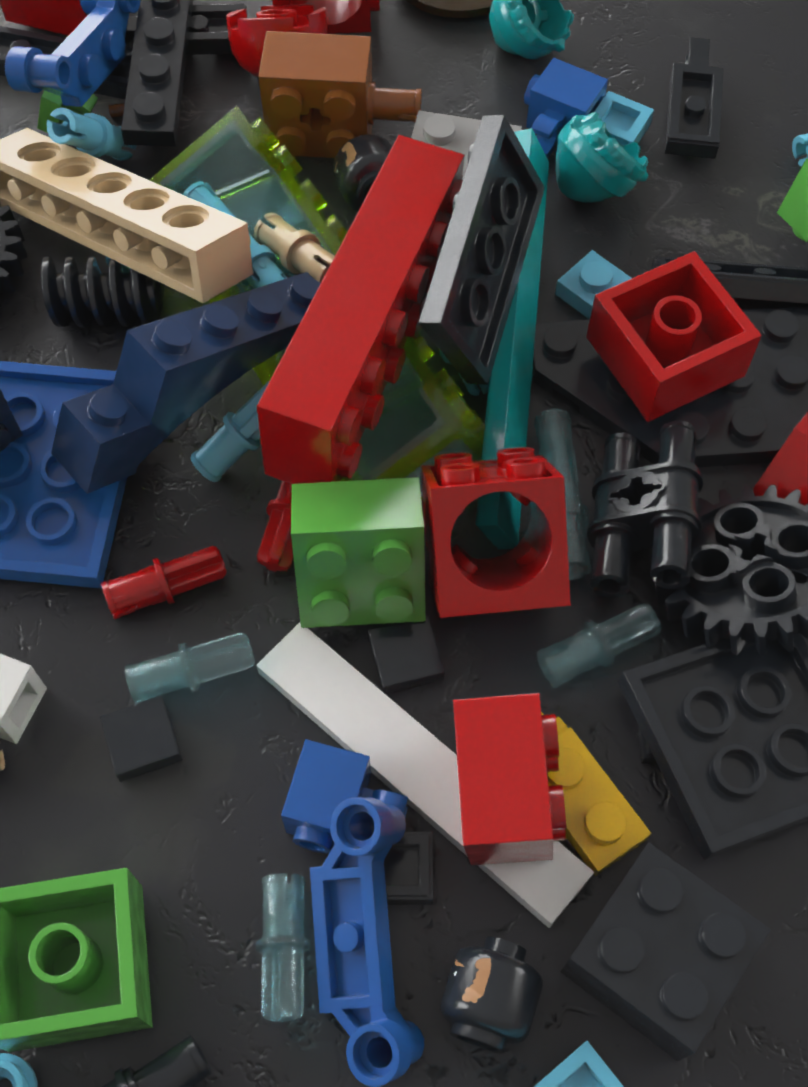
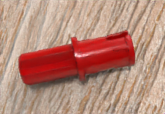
M285 481L281 482L276 499L270 500L267 504L266 512L269 515V520L256 555L258 563L273 572L277 570L287 571L292 566L294 560L291 539L292 484Z
M210 546L162 564L159 558L152 559L154 565L123 577L120 576L101 582V586L114 620L136 610L166 600L169 605L175 603L173 596L222 579L226 576L227 569L220 550L216 546Z

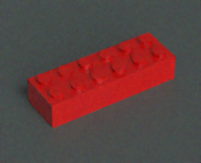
M398 135L257 404L265 475L291 484L341 481L342 477L348 479L353 477L362 454V444L359 441L365 428L372 431L376 428L385 402V397L381 394L387 382L395 384L401 375L406 358V350L403 348L408 337L417 339L422 327L418 323L420 319V305L423 297L428 293L436 268L437 250L440 244L444 242L452 217L454 196L460 191L462 185L465 154Z

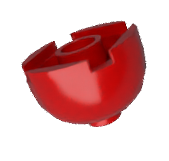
M314 5L261 6V11L256 13L257 18H247L246 9L236 10L226 15L232 53L243 69L257 77L259 76L266 31L327 34L328 30L326 8L321 7L314 11Z

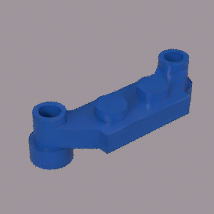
M80 0L81 7L88 16L51 55L43 54L40 49L35 47L14 46L9 50L5 60V74L10 87L15 91L39 93L45 90L61 96L65 106L82 107L125 58V36L129 14L138 11L141 0Z
M352 797L342 801L332 814L330 832L335 843L334 847L322 866L310 867L319 1012L332 1013L349 1034L350 1038L347 1043L346 1057L348 1066L355 1078L364 1085L379 1087L402 1077L409 1066L420 1059L424 1051V1038L421 1030L413 1022L405 1020L395 1004L384 860L390 848L398 843L405 833L406 822L401 810L394 805L384 804L382 801L372 797Z

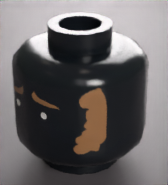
M375 134L360 135L350 139L339 149L334 158L333 174L345 202L357 212L362 206L392 148V145L385 138Z
M488 936L486 937L484 947H463L457 952L440 1003L442 1015L447 1021L452 1023L451 1036L478 1048L500 1054L505 1053L507 1044H519L527 1038L543 987V980L541 975L531 965L524 962L527 952L525 948L502 938Z

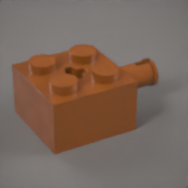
M266 31L258 78L268 154L335 158L339 149L347 141L360 135L371 134L372 125H374L375 120L416 122L418 111H421L422 88L398 89L376 87V83L372 82L371 36Z

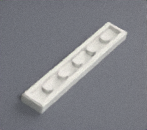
M299 622L256 665L258 673L345 750L370 756L371 772L393 792L408 797L407 804L467 856L462 838L457 755L308 628H301ZM553 841V860L477 865L548 928L554 924L594 874L593 870L558 841Z

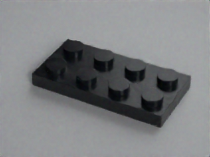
M505 115L482 117L476 140L469 148L468 165L460 191L455 194L453 199L452 217L444 242L440 244L437 250L436 268L428 293L423 297L420 305V319L418 323L467 384L488 385L545 190L541 179Z

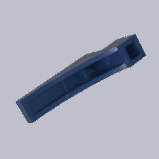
M308 272L127 330L113 385L62 403L51 454L87 494L136 474L138 465L181 423L242 375L288 347L321 283L315 280Z

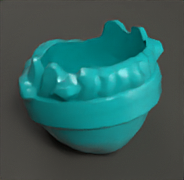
M492 0L489 13V21L495 44L510 54L532 60L544 57L552 51L561 52L565 50V40L571 35L569 26L574 20V14L571 10H564L560 0Z
M597 112L589 115L573 116L557 136L555 172L558 187L567 198L582 203L601 202L616 196L624 197L629 191L633 190L637 182L646 181L648 178L646 169L648 159L646 156L639 158L640 146L638 143L633 141L627 145H621L608 132L605 122L598 118L599 114Z

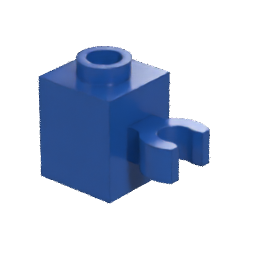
M554 57L541 76L535 74L531 78L524 95V104L529 105L526 128H532L534 133L537 134L536 137L547 158L551 155L558 142L557 136L561 129L573 116L589 115L596 110L605 97L608 79Z
M305 739L281 818L286 833L294 835L292 841L296 845L314 852L328 854L335 845L330 832L331 817L335 808L342 801L352 797L376 798L384 804H391L399 808L406 819L408 797L391 791L368 789L371 778L370 756Z

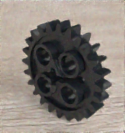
M744 485L740 498L733 499L725 489L719 490V503L712 505L707 500L698 498V515L701 517L702 529L696 539L691 542L689 584L678 589H666L654 583L658 604L666 605L667 619L669 622L682 620L686 637H691L704 630L706 647L710 649L723 638L730 639L731 651L734 655L739 654L745 642H754L760 656H766L769 641L778 640L788 652L794 651L793 635L800 633L808 639V504L805 506L801 504V490L795 489L783 499L777 498L776 485H770L763 496H755L751 486Z

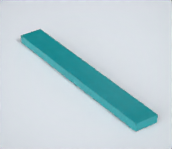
M532 128L515 131L514 133L541 179L545 190L489 380L482 460L497 459L498 450L526 447L549 171V161ZM493 492L478 498L476 526L498 550L513 549L519 542L522 503L512 496L510 492Z

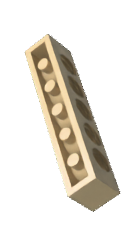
M29 128L0 139V203L2 206L9 205L12 211L201 303H205L253 275L251 242L247 222L71 146L58 144L50 137Z

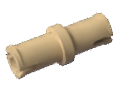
M271 212L263 215L276 228H270L259 219L254 228L255 240L260 245L268 246L274 254L279 256L281 264L291 273L299 275L308 272L315 280L321 283L335 256L321 247L320 240L310 231L304 229L297 230L284 221L277 213Z

